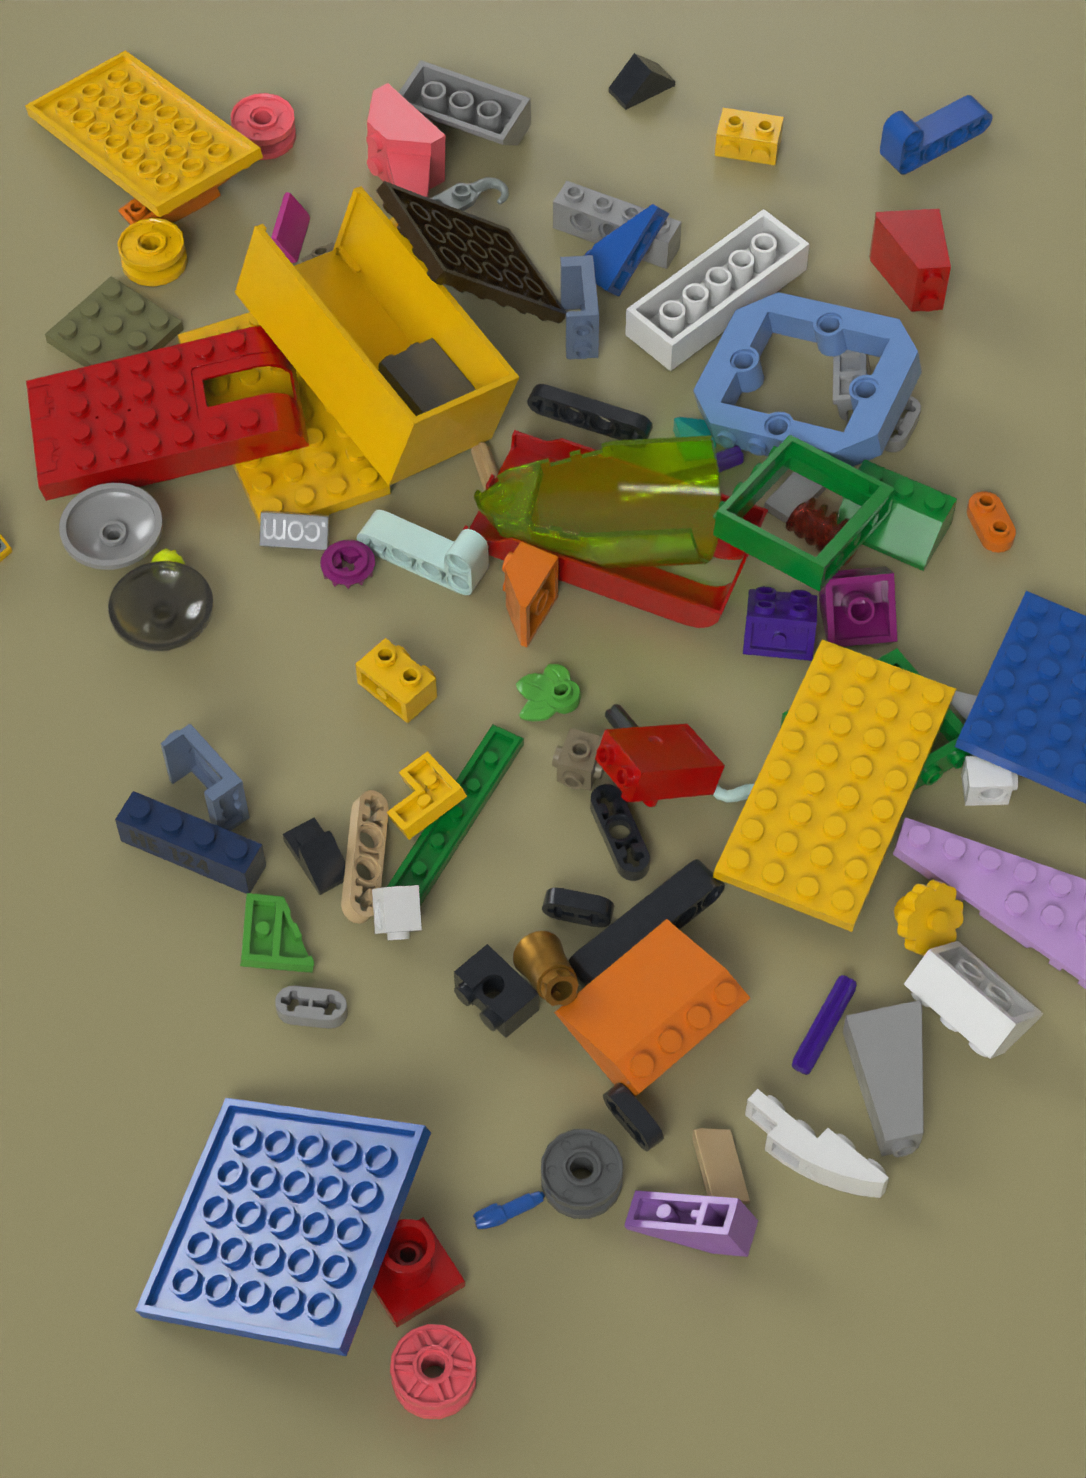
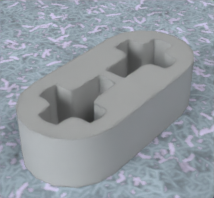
M909 397L904 410L909 411L904 418H899L894 428L899 430L898 435H895L894 438L890 437L884 449L885 451L898 452L906 446L919 421L921 405L916 398Z
M288 986L283 988L275 999L279 1018L284 1023L327 1029L341 1026L348 1016L345 997L339 991L331 989ZM292 999H297L299 1005L295 1007L294 1011H288L287 1005H290ZM329 1003H334L336 1009L332 1011V1015H325L324 1009L328 1008Z

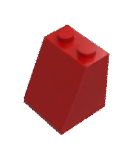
M940 208L876 212L869 253L872 264L911 312L943 310L951 264Z

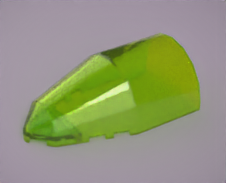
M712 435L609 441L601 443L602 449L585 454H581L580 450L569 452L570 458L550 463L549 458L507 469L497 476L499 481L482 493L479 490L474 493L477 508L504 538L512 537L602 568L704 565L713 559L718 544V538L713 535L715 525L713 515L719 509L721 492L719 468Z

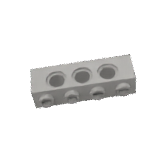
M566 181L553 201V228L597 243L645 210V208ZM667 217L642 258L643 261L665 269L668 268L680 248L681 221Z

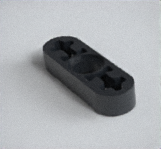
M611 784L600 785L591 793L590 809L619 875L630 881L640 880L649 871L650 855L626 801L621 797L622 792L620 789ZM603 798H606L608 802H613V815L610 817L606 804L601 803ZM621 825L628 828L630 834L626 838L617 839L609 831L614 826ZM630 847L633 859L639 861L638 867H633L632 863H627L626 850Z

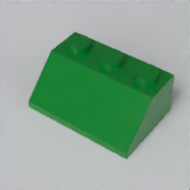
M864 459L858 470L895 488L890 513L862 545L924 571L952 524L957 498ZM843 498L831 531L838 533L861 506Z

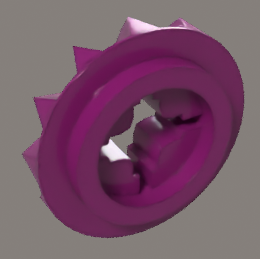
M342 540L330 545L324 551L320 560L324 579H329L334 587L341 584L345 585L348 589L352 584L358 583L363 585L367 577H372L374 566H376L372 550L364 543L355 540ZM341 558H343L344 561H347L349 564L354 563V570L352 571L349 570L347 567H342Z

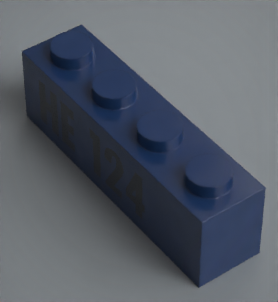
M135 791L131 793L115 818L121 842L245 894L251 893L266 867L262 844Z

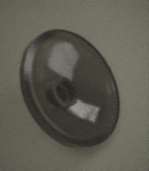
M171 561L147 563L131 570L115 585L108 603L110 621L119 637L128 644L147 651H168L190 643L208 626L214 609L212 591L206 579L195 569Z

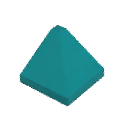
M685 417L674 418L673 432L685 456L716 448V443L704 420Z

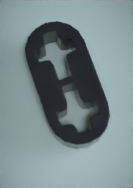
M550 888L546 891L542 911L553 919L602 928L610 925L615 906L611 900L603 896L564 888Z
M618 1083L603 1094V1099L610 1112L643 1150L649 1151L664 1140V1135L657 1122L625 1085Z

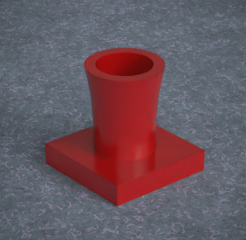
M424 1217L419 1220H398L372 1288L396 1328L465 1287L464 1278Z

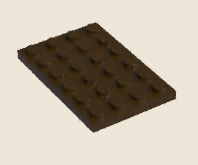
M386 181L376 190L384 202L382 204L383 208L394 217L398 223V231L409 240L413 246V254L423 261L428 269L427 275L433 282L438 285L446 284L461 293L465 291L472 293L481 300L489 299L495 301L502 307L509 306L515 308L522 314L529 313L535 315L542 321L549 320L560 324L566 318L567 312L510 229Z

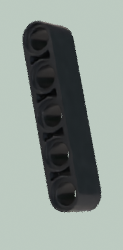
M699 859L687 864L571 956L568 962L576 973L579 985L582 988L587 986L666 919L679 930L720 897L725 889V884L713 878V872Z

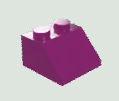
M886 566L837 571L819 592V606L826 641L842 647L898 642L894 573Z

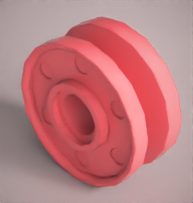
M259 93L242 98L233 107L230 114L231 126L261 148L263 158L260 160L275 159L286 154L293 147L296 140L294 109L287 100L278 95Z
M427 1324L409 1331L398 1341L391 1355L390 1375L397 1400L408 1412L423 1419H443L459 1412L469 1403L476 1389V1357L469 1341L459 1331L446 1325ZM431 1366H439L444 1370L440 1376L435 1378L424 1374V1371Z

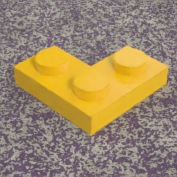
M427 751L399 772L403 781L411 788L413 793L386 813L398 829L410 840L465 799L467 795L463 788Z

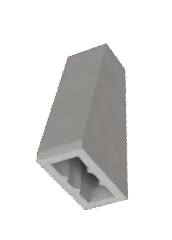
M918 1000L846 1015L843 1035L881 1156L891 1154L895 1157L907 1156L919 1148L923 1136L921 1002Z

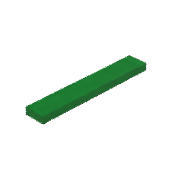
M492 724L456 779V782L463 788L467 797L423 830L387 887L419 885L420 906L422 905L524 746V738Z

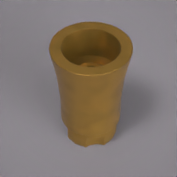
M536 931L521 939L513 953V963L517 971L530 981L538 994L551 1006H566L572 1003L577 997L576 991L579 983L576 973L565 956L561 940L555 934L548 931Z

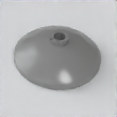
M125 483L100 484L81 492L66 506L59 523L62 544L68 554L85 566L103 570L124 568L139 562L156 547L163 530L162 514L155 499L141 488Z

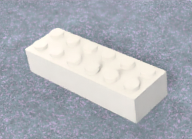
M763 209L627 308L625 335L668 370L672 371L723 333L735 310L775 294L806 271L809 243Z

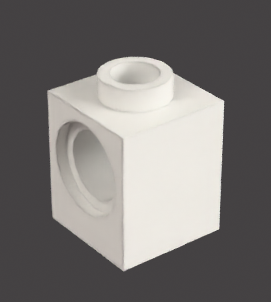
M977 756L965 757L961 773L965 806L1008 805L1012 790H1017L1018 774Z
M419 885L372 889L375 934L387 933L388 940L410 939V932L422 930Z

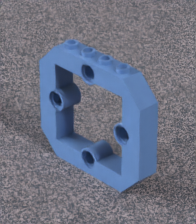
M777 292L735 310L693 391L698 409L715 443L725 448L737 445L741 450L749 451L754 455L768 456L773 446L778 447L789 435H792L854 467L861 464L864 459L871 460L882 455L922 371L918 350L900 319ZM772 333L816 342L818 350L825 356L834 357L841 355L846 350L881 357L872 375L858 376L850 383L849 394L853 414L844 432L795 421L790 414L785 412L767 414L735 406L742 392H753L763 384L764 374L760 356Z

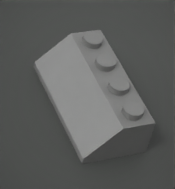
M420 60L398 92L426 118L502 145H518L531 125L530 98Z

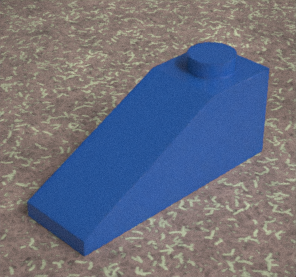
M652 204L595 243L592 249L587 251L584 256L593 255L596 284L604 290L620 296L670 213Z

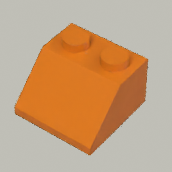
M521 541L514 553L509 552L503 562L502 571L505 572L503 591L506 593V608L520 645L527 648L558 598V556Z

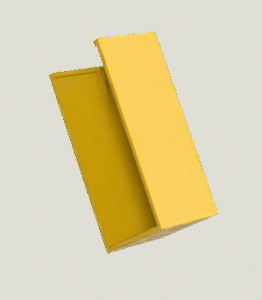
M362 186L353 189L333 251L293 266L268 235L264 224L254 227L235 294L389 486L478 445L479 442H486L492 439L519 380L518 374L446 287L436 284L427 275L428 269L423 261L413 254L412 246ZM433 338L476 390L416 416L378 371V365L388 355L393 354L395 356L416 342L423 343Z

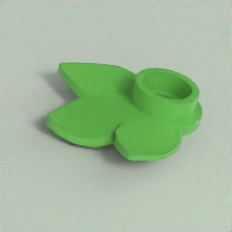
M548 664L543 674H528L516 683L519 693L528 700L519 714L520 719L525 721H544L552 717L556 712L567 714L574 711L580 704L581 690L578 684L571 680L568 669L559 664Z

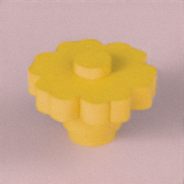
M937 880L929 881L927 886L918 883L913 887L912 891L898 900L894 909V916L898 923L897 933L905 938L904 945L907 950L924 956L929 949L956 941L957 934L955 929L959 928L963 923L964 905L961 901L956 900V889Z

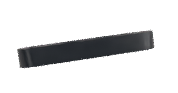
M546 384L534 386L527 400L530 409L541 416L634 445L645 444L653 429L652 422L640 413ZM601 417L608 419L610 422L603 420Z

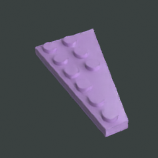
M905 817L894 848V856L927 879H935L954 887L957 900L961 902L963 900L967 901L980 910V916L1026 948L1032 947L1050 959L1048 962L1059 971L1063 968L1079 980L1078 984L1086 989V879Z

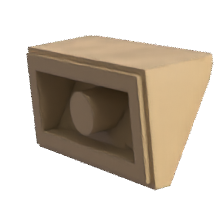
M695 1129L693 1131V1143L707 1196L739 1198L744 1205L750 1204L731 1130Z

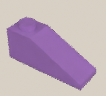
M635 1190L624 1226L627 1230L712 1254L748 1257L758 1220L739 1198Z

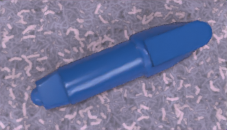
M537 1191L531 1194L527 1193L503 1205L494 1203L473 1215L476 1221L475 1225L477 1229H487L504 1224L509 1219L542 1203L545 1194Z

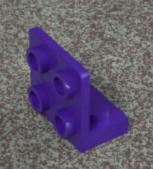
M765 586L749 589L743 654L812 661L817 626L818 596L811 595L810 592L805 590L779 592L774 588Z

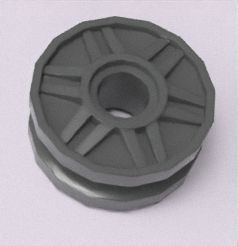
M573 1129L558 1135L548 1144L541 1159V1187L547 1202L553 1208L573 1219H590L604 1214L616 1203L622 1190L623 1160L617 1146L606 1135L591 1129ZM582 1168L589 1170L592 1175L586 1179H578L572 1173Z

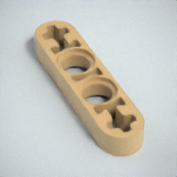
M374 790L365 791L353 802L351 807L341 907L345 917L358 924L366 922L374 915L372 889L381 888L388 823V814L386 812L389 811L386 798ZM370 810L375 812L371 817ZM361 832L367 833L372 837L374 841L373 848H368L361 842ZM358 864L367 867L371 874L370 880H365L358 875L356 869ZM361 896L360 904L358 902H355V900Z

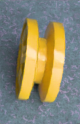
M149 218L139 220L129 225L121 233L117 243L124 274L129 280L142 286L166 285L176 280L185 271L188 263L183 233L176 224L166 219Z

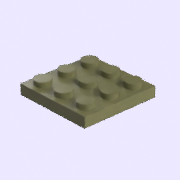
M111 276L45 333L47 343L85 367L164 348L184 329L180 319Z

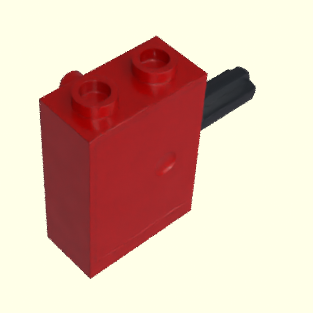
M614 704L611 709L606 710L605 717L614 729H605L595 760L622 791L621 797L624 801H643L646 806L655 807L658 800L714 795L725 765L688 723L639 727L621 705Z

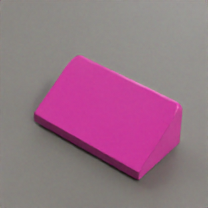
M286 192L282 199L271 238L289 261L296 263L299 259L310 216L291 193Z

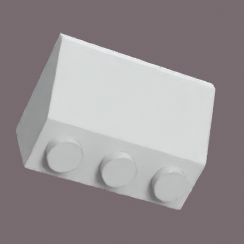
M959 941L929 949L904 983L912 991L911 995L916 1001L920 1000L921 1005L931 1007L941 1016L940 1021L948 1029L961 1033L969 1040V1046L973 1051L989 1059L1005 1053L1043 1015L1038 1008Z

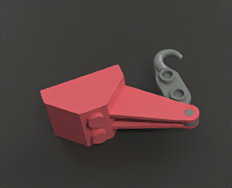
M387 83L373 90L366 137L368 169L383 182L386 181L429 198V189L445 182L446 135ZM486 177L470 184L458 183L430 199L464 211L473 206L480 194L488 189L499 190L501 196L497 203H504L509 197V188L500 179Z

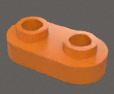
M987 491L973 494L968 502L967 516L980 542L987 550L1000 553L1009 550L1014 543L1016 529L1000 498Z

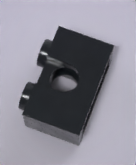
M488 944L454 971V992L458 999L466 1006H477L482 1011L479 1015L483 1023L491 1031L497 1029L505 1038L539 1011L538 992ZM495 991L500 993L494 999L485 996L489 992Z

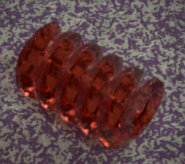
M812 497L793 510L786 522L785 528L787 531H794L796 537L805 538L808 545H816V549L821 552L850 519L845 518L838 524L839 512L834 511L827 517L828 505L823 504L818 509H815L818 499ZM856 550V551L854 552V554L846 561V563H845L843 566H845L846 564H848V563L851 561V559L854 557V555H855V553L857 552V550Z

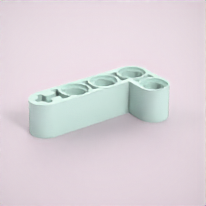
M384 510L374 511L356 538L357 541L367 545L375 556L462 595H470L489 567L487 541L476 531L464 529L456 540L452 541Z

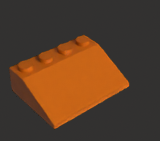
M666 919L579 991L572 1003L566 1006L562 1005L554 1013L614 1085L622 1083L636 1097L745 1004L750 997L725 967Z

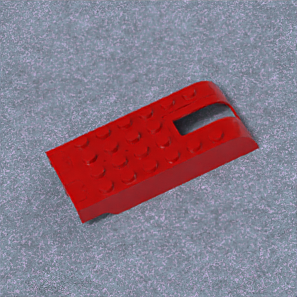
M262 326L248 327L26 381L38 487L46 501L81 493L91 487L106 483H125L141 487L310 446L296 369ZM267 366L281 368L290 374L294 398L288 394L268 393L211 407L207 406L204 390V381L207 379Z
M516 430L512 434L511 449L496 478L495 475L491 474L486 484L485 499L469 528L485 538L488 544L489 556L504 561L509 552L514 553L522 541L558 556V580L695 628L711 627L718 623L749 555L713 535L715 525L713 515L719 509V503L721 501L726 502L730 496L564 438L546 441ZM754 505L743 519L761 528L768 509ZM663 539L725 560L742 559L733 581L725 586L716 587L701 584L650 565L658 545Z

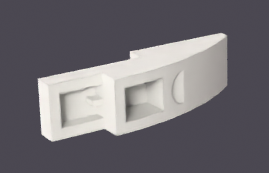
M759 1089L747 1099L745 1115L767 1133L765 1151L782 1164L819 1184L839 1191L881 1198L885 1193L889 1177L886 1175L884 1168L871 1158L866 1159L855 1150L854 1144L846 1136L835 1134L827 1128L817 1138L813 1129L806 1122L800 1119L796 1121L785 1112L784 1106L777 1098L772 1095L766 1096Z

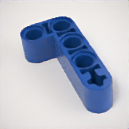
M966 95L917 122H914L903 111H897L884 123L880 154L900 174H907L983 133L991 124L993 116L972 95Z

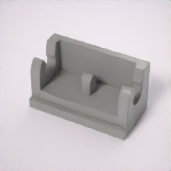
M846 350L841 355L833 357V404L837 405L839 416L843 420H847L848 410H853L849 394L850 383L858 376L871 375L868 354Z

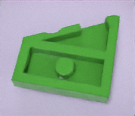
M247 893L240 966L312 973L314 960L312 956L308 955L303 945L302 934L297 924L292 921L290 908L283 896Z

